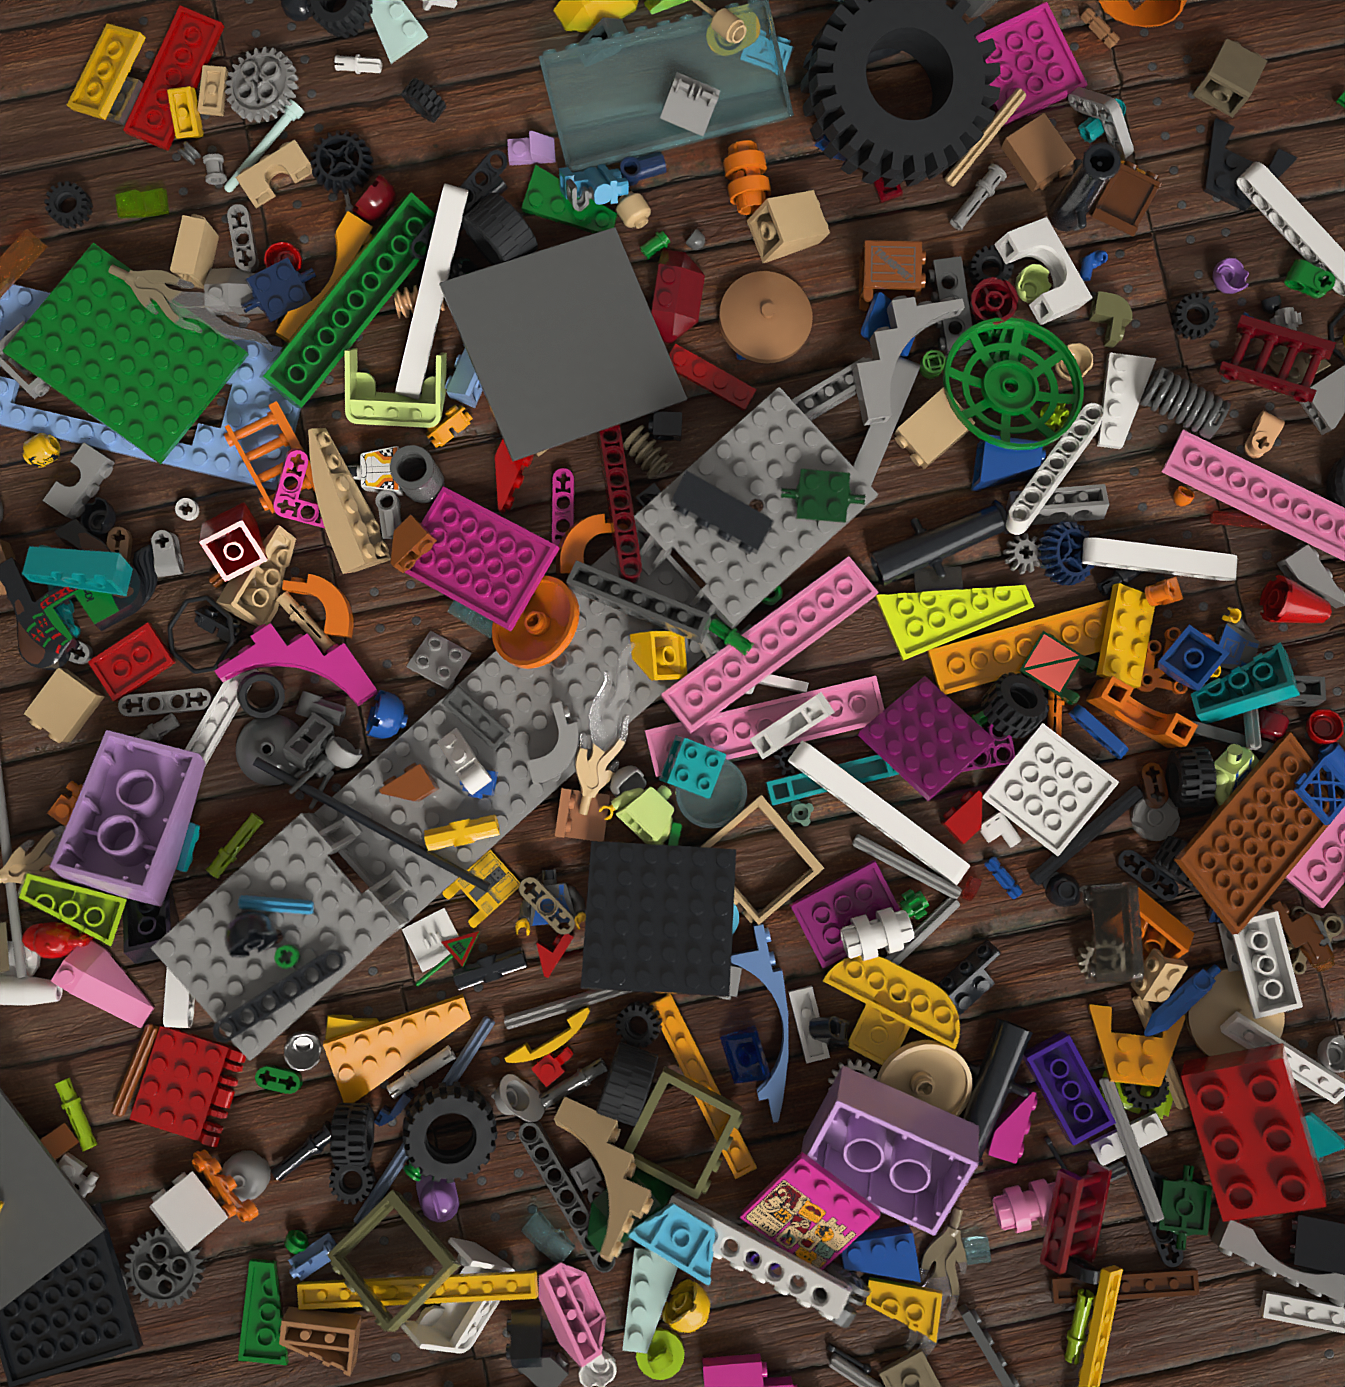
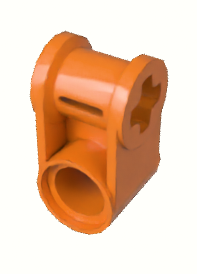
M1177 577L1162 580L1145 587L1146 599L1152 607L1183 600Z

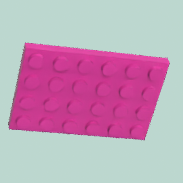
M443 486L422 521V524L437 541L429 552L423 554L415 562V565L404 573L512 631L560 548Z

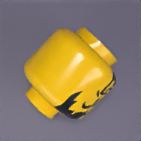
M38 433L24 442L23 457L28 464L43 468L59 458L61 447L53 435Z

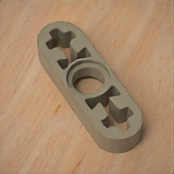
M527 877L522 880L519 885V892L522 897L559 934L570 933L575 927L574 916L537 878ZM534 882L536 884L535 891L540 894L543 890L546 894L541 896L535 903L532 899L536 898V896L532 892L528 894L525 892L527 888L525 883L531 884ZM546 898L554 902L553 911L548 913L544 912L540 907L541 901ZM558 908H560L563 912H560L559 915L563 919L566 917L570 919L568 923L570 928H559L560 921L556 917L552 921L549 917L554 915Z

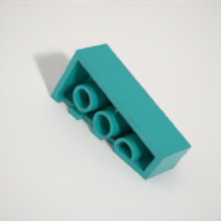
M39 545V547L29 546L22 574L30 582L127 596L133 568L120 553L59 549Z
M1281 642L1273 646L1274 649L1267 653L1255 656L1253 661L1241 668L1238 666L1231 670L1232 673L1222 679L1217 678L1199 691L1193 692L1191 698L1196 715L1204 724H1209L1299 696L1300 693L1291 664Z

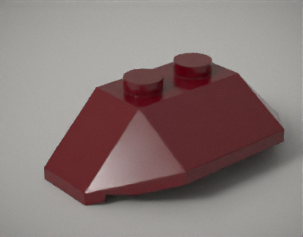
M662 249L651 314L663 342L672 344L677 338L698 323L705 274L685 252Z

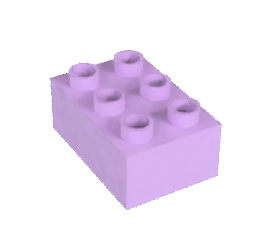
M842 1066L804 1136L801 1153H805L881 1212L935 1236L978 1165L979 1126Z

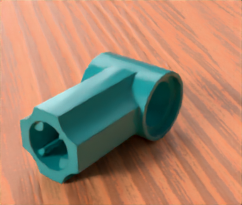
M1115 99L1119 103L1124 116L1126 112V106L1124 102L1119 99ZM1092 116L1078 127L1080 136L1089 143L1105 133L1101 119Z

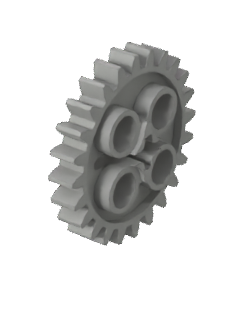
M263 47L262 52L255 48L254 55L247 51V58L245 60L241 57L238 58L240 61L239 66L236 64L232 65L235 72H228L232 79L225 82L229 89L225 90V93L229 96L227 101L231 104V108L243 119L246 118L249 122H252L254 119L257 123H260L263 118L266 122H269L270 115L277 118L279 110L285 113L284 105H292L289 98H296L292 90L298 89L295 81L299 77L295 74L297 70L292 65L293 63L281 51L277 52L274 48L269 51L266 47Z

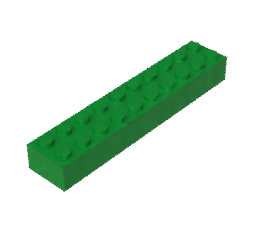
M412 192L405 195L259 378L296 408H302L344 356L345 350L352 346L419 262V260L414 259L410 255L409 244L435 213ZM434 224L431 225L429 230L431 236L433 233ZM417 242L414 245V250L418 255L422 256L426 253V246L422 242Z

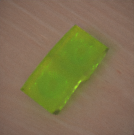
M163 188L139 192L135 189L115 194L119 218H142L169 213L167 191Z

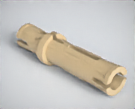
M288 591L278 597L276 602L290 615L289 619L292 622L295 621L306 634L308 633L324 654L330 647L335 645V642L328 635L324 634L321 627L307 614V609L304 606H300ZM291 607H293L304 618V620H302ZM308 625H310V626L315 630V632H316L321 638H319V637L310 629V627H309Z

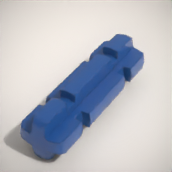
M996 857L989 858L985 862L987 869L993 872L992 875L1003 889H1007V894L1012 899L1018 898L1023 893L1022 889L1018 884H1014V879L1004 867L1000 866L1001 863Z

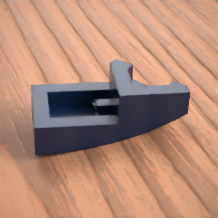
M409 1090L405 1091L394 1109L385 1105L374 1123L382 1126L392 1121L409 1104L415 1094Z

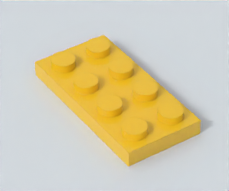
M107 23L67 106L74 111L106 120L146 37L140 32Z
M1120 583L1113 584L1096 674L1103 678L1114 676L1133 688L1141 687L1155 606L1149 605L1144 592Z

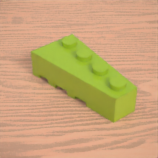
M29 872L24 873L17 894L20 899L109 946H112L127 900L118 895Z

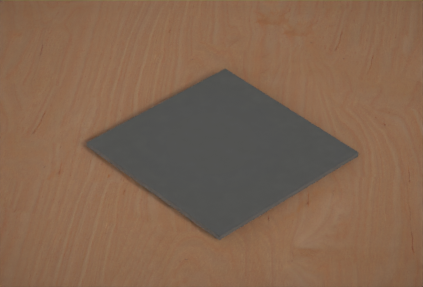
M615 227L439 283L512 462L687 400Z
M1 1088L0 1201L4 1202L0 1211V1310L106 1229L105 1225Z

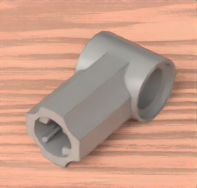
M383 490L376 496L382 538L393 539L394 530L402 523L400 514L401 503L392 491ZM392 497L394 500L392 506L384 508V500Z

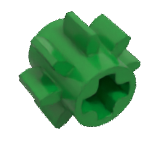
M910 889L901 895L904 900L899 904L902 910L907 912L909 918L914 916L916 919H920L927 914L925 908L929 906V903L920 890L914 893Z

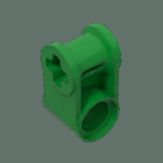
M1296 259L1289 270L1284 284L1290 289L1305 293L1312 298H1321L1334 287L1336 280L1331 272L1321 269L1306 260Z

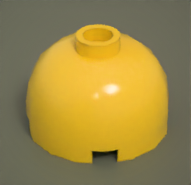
M686 1279L680 1282L671 1291L670 1294L674 1296L670 1302H665L662 1316L663 1320L678 1332L691 1333L707 1322L710 1312V1299L707 1292L695 1281L692 1282L690 1279Z

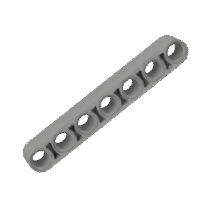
M900 356L891 378L890 403L892 416L887 422L871 424L853 465L854 469L870 486L921 366Z

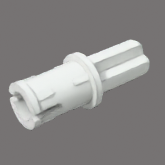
M360 55L355 57L335 56L334 63H338V65H335L336 71H355L356 74L361 72L381 73L382 62L378 58H364Z

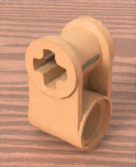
M1263 410L1255 420L1252 431L1244 445L1245 454L1250 458L1256 459L1268 452L1281 432L1285 421Z

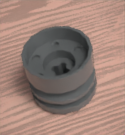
M831 1261L825 1267L827 1271H822L853 1287L841 1316L838 1320L835 1318L831 1320L841 1327L848 1328L857 1315V1311L850 1303L862 1306L864 1299L861 1296L868 1297L871 1290L855 1272L844 1269L843 1265ZM821 1287L816 1288V1295L820 1299H827L826 1290Z

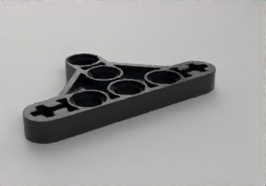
M1141 1153L1159 1201L1161 1178H1170L1153 1171L1147 1157ZM1125 1155L1124 1165L1158 1256L1167 1266L1177 1267L1182 1263L1184 1257L1182 1249H1175L1177 1234L1168 1231L1165 1237H1157L1156 1222L1149 1220ZM1193 1179L1197 1183H1204L1199 1179ZM1168 1243L1169 1248L1172 1251L1176 1252L1173 1254L1172 1260H1170L1168 1257H1165L1169 1255V1252L1164 1244Z

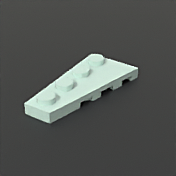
M372 0L373 4L370 6L373 8V11L370 15L391 64L428 38L425 30L402 0Z
M634 1248L623 1351L648 1352L678 1269L677 1266L647 1248Z

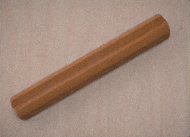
M151 1023L145 1026L111 1109L112 1114L120 1117L125 1115L156 1040L159 1026Z

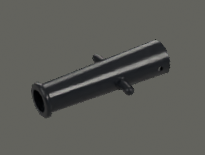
M1101 142L1093 144L1084 152L1082 160L1077 158L1073 161V175L1049 206L1048 218L1051 225L1057 230L1068 232L1077 227L1080 229L1086 227L1087 213L1107 181L1113 178L1120 168L1121 158L1118 151L1112 145Z
M994 500L991 506L929 530L924 529L920 520L914 517L911 519V525L915 531L914 536L870 552L869 557L872 568L882 586H886L927 566L933 567L938 578L943 579L946 576V571L941 563L943 559L1002 532L1004 534L1010 533L1006 528L1008 514L1002 503Z
M1001 1018L996 1020L982 1064L976 1066L965 1061L971 1074L976 1079L963 1119L979 1126L977 1166L983 1165V1159L981 1158L1007 1094L1013 1092L1022 1097L1029 1095V1090L1015 1083L1014 1077L1033 1032Z

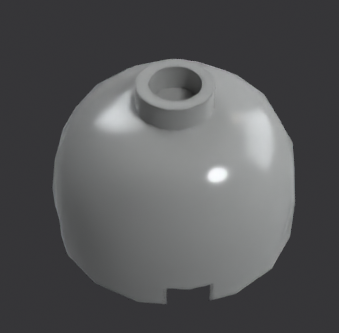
M241 1151L232 1155L224 1163L220 1175H231L234 1178L237 1187L232 1191L241 1202H244L246 1199L252 1200L257 1198L266 1189L270 1181L271 1170L265 1158L262 1159L256 1152Z

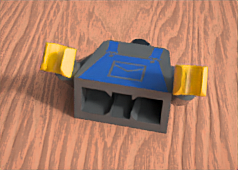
M1227 608L1230 611V615H1223L1222 619L1229 623L1219 625L1214 637L1215 643L1230 653L1212 674L1211 677L1215 679H1222L1232 673L1231 670L1238 666L1241 668L1253 661L1255 656L1259 655L1257 651L1260 642L1255 639L1254 633L1241 618V611L1236 608Z
M556 869L542 870L543 885L574 916V922L578 930H580L579 924L582 921H586L584 898L574 886H569L568 882L557 883ZM534 885L533 889L529 890L527 894L532 892L536 896L532 900L536 903L546 893L542 890L538 894L534 889L536 885ZM548 898L543 899L540 907L544 912H551L554 909V902ZM523 899L520 905L519 917L515 925L517 935L522 927L526 928V935H529L530 926L549 924L525 899ZM558 908L554 915L549 917L552 921L556 917L560 923L570 921L568 917L563 919L559 915L560 912H563L560 908Z

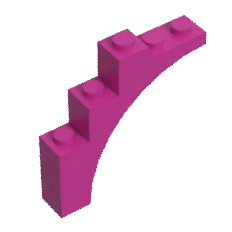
M271 623L267 626L262 624L253 631L254 634L250 637L255 645L252 647L251 645L245 646L238 652V656L232 660L230 658L225 659L218 664V669L215 670L217 676L224 683L241 673L258 668L281 666L303 669L332 681L345 691L357 706H360L377 694V689L344 643L340 646L338 644L333 645L326 651L327 654L323 656L308 633L304 636L302 634L295 636L290 640L291 644L287 646Z
M760 1354L702 1358L704 1387H798L797 1384L793 1385L791 1376L768 1378L766 1362L761 1361Z

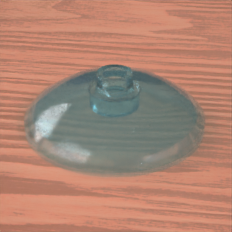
M725 759L709 799L676 787V801L682 814L695 825L704 828L722 827L732 821L743 810L747 798L746 781L738 767Z

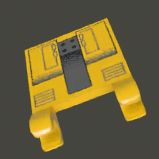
M491 850L467 870L491 884L487 892L458 878L442 893L446 899H451L461 889L477 906L479 911L468 921L473 928L478 926L513 894L520 885L517 878Z

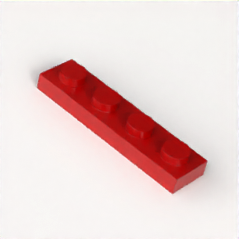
M676 343L669 354L677 374L745 412L757 389Z

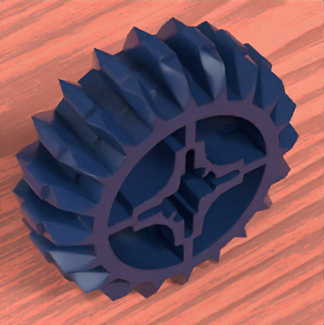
M1063 521L1049 526V529L1043 532L1044 537L1039 539L1042 546L1037 548L1041 552V556L1037 559L1042 560L1040 568L1045 569L1044 576L1050 577L1051 582H1057V585H1075L1085 581V577L1091 575L1090 570L1094 568V565L1082 563L1084 538H1089L1090 531L1084 530V525H1077V522Z

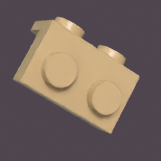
M1153 948L1132 980L1131 986L1142 1000L1164 1003L1188 966L1183 960L1165 958L1158 949Z

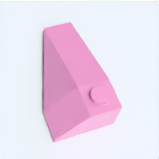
M93 940L87 946H77L63 960L51 982L70 994L142 1028L155 1006L141 989L134 985L125 974L127 972L122 966L120 967L115 962L108 949Z

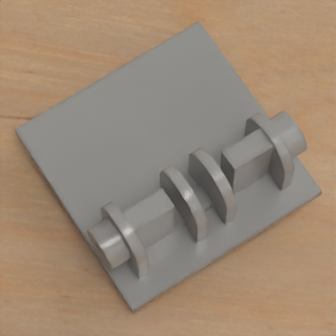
M677 72L660 119L703 137L718 101L720 90Z
M430 631L406 667L448 690L454 686L455 678L472 653Z

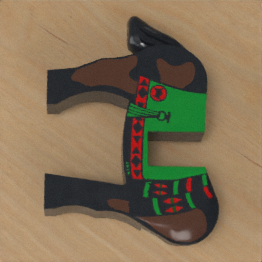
M76 518L55 530V533L65 545L76 550L112 552L103 541L88 533ZM147 544L133 553V566L128 562L133 571L127 596L56 586L36 601L26 577L22 574L23 570L20 564L13 557L1 563L0 581L4 585L7 598L15 611L18 650L23 660L36 668L55 670L65 665L69 660L71 648L78 649L80 643L56 608L63 603L67 606L70 604L69 599L76 596L94 625L101 631L133 615L143 607L154 594L158 581L154 568L152 544Z

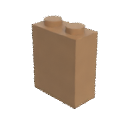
M1045 113L1008 136L1001 147L1032 192L1038 188L1041 190L1047 188L1053 182L1052 179L1058 175L1061 178L1072 170L1073 161L1076 159Z

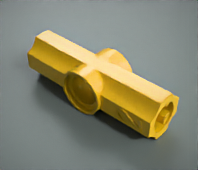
M496 815L484 816L474 820H460L449 823L447 826L424 830V839L428 851L452 845L454 847L474 843L475 840L500 835Z

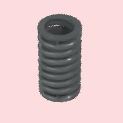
M1162 366L1150 380L1139 403L1143 407L1149 406L1151 411H1156L1169 391L1159 409V415L1164 416L1167 413V419L1172 420L1175 417V423L1177 424L1183 421V427L1188 428L1191 426L1192 432H1197L1201 427L1199 435L1208 440L1217 432L1231 406V401H1223L1221 396H1214L1212 391H1206L1204 387H1198L1194 382L1189 383L1188 379H1181L1180 375H1174L1172 371ZM1161 386V388H1160V390H1159L1157 396L1154 395L1155 392H1156V391L1159 389V387Z
M409 445L400 448L392 456L390 461L391 476L411 500L418 503L434 501L444 486V476L429 453L422 447ZM421 468L427 469L425 475L420 480L409 482L413 472Z

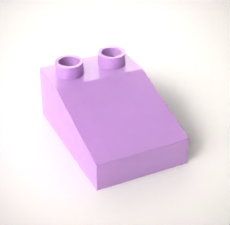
M106 730L50 868L68 883L161 907L180 858L206 765L200 754Z

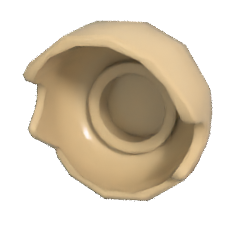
M1081 343L1069 344L1067 347L1075 357L1082 377H1084L1093 366V354L1087 346ZM1062 360L1054 365L1055 371L1061 378L1071 381L1069 372Z

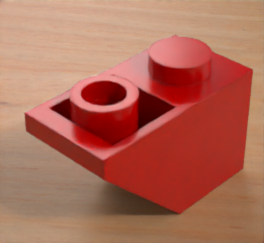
M979 790L967 791L960 798L962 803L956 808L952 806L942 815L945 819L940 823L960 844H965L982 828V793Z

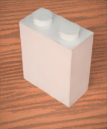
M193 1171L188 1175L185 1172L172 1181L175 1186L167 1192L163 1188L151 1198L154 1203L149 1206L185 1253L229 1218Z

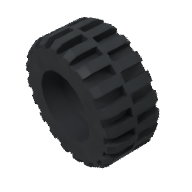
M446 1082L438 1083L439 1088L433 1089L432 1086L426 1088L425 1094L423 1096L418 1094L414 1098V1104L409 1105L406 1111V1118L403 1120V1143L406 1157L410 1158V1164L414 1169L419 1168V1173L426 1178L430 1174L432 1175V1181L440 1182L441 1178H445L447 1183H454V1178L460 1177L461 1181L466 1180L469 1173L472 1172L476 1175L481 1171V1164L487 1165L490 1160V1153H494L496 1147L497 1127L492 1107L489 1101L486 1102L485 1096L480 1091L474 1092V1087L468 1084L465 1087H461L460 1082H453L452 1086H446ZM446 1113L461 1114L467 1117L473 1126L471 1138L463 1146L454 1150H441L429 1143L426 1135L429 1124L438 1116Z

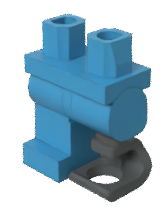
M599 164L598 169L589 167L582 172L572 173L568 167L559 168L560 191L577 211H582L589 204V199L594 200L598 205L608 202L614 204L618 203V196L629 194L628 180L622 178L619 169L609 170L605 164Z

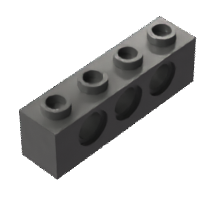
M961 256L933 260L930 269L927 270L928 282L932 283L933 291L931 292L932 303H938L948 297H954L955 300L963 298L965 308L959 316L935 323L936 329L939 328L940 331L938 348L939 351H943L945 358L959 336L972 326ZM943 281L949 282V283L951 284L952 288H951V289H946V288H944V287L942 286L941 282H943ZM948 327H956L959 334L954 335L950 333ZM971 341L965 342L955 356L972 354L975 349Z

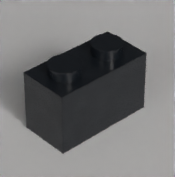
M541 1308L511 1310V1319H507V1335H511V1344H506V1359L511 1361L512 1368L542 1367L543 1316Z

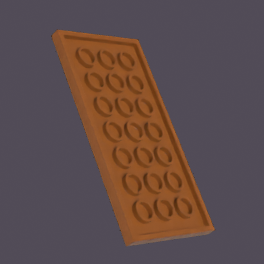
M1287 732L1284 737L1277 740L1174 859L1232 934H1239L1329 826L1324 825L1294 791L1296 788L1294 782L1302 773L1307 774L1315 763L1291 732ZM1319 770L1320 781H1327V779ZM1308 784L1305 791L1311 797H1314L1313 784ZM1321 785V796L1323 798H1329L1327 785ZM1335 791L1336 798L1340 799L1339 795ZM1322 801L1323 811L1328 815L1330 812L1329 802Z

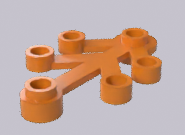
M1172 627L1165 631L1166 642L1163 655L1181 635V631L1178 628ZM1170 631H1174L1176 633L1175 639H1172L1170 637ZM1202 633L1215 642L1214 637L1210 633ZM1157 640L1149 641L1141 687L1137 689L1142 692H1150L1157 687L1171 690L1175 694L1185 693L1188 690L1187 686L1182 684L1183 689L1180 692L1176 688L1179 682L1159 678L1165 673L1159 668L1154 669L1155 656L1161 651L1162 646ZM1151 643H1154L1157 647L1155 652L1150 649ZM1144 676H1148L1150 678L1149 684L1144 683Z
M205 1149L193 1153L194 1159L192 1164L198 1172L202 1171L210 1185V1188L207 1190L215 1201L221 1197L223 1198L225 1204L221 1208L229 1218L237 1214L242 1222H250L259 1215L255 1204L250 1199L241 1202L232 1190L237 1187V1184L231 1175L217 1174L222 1170L217 1159H212Z

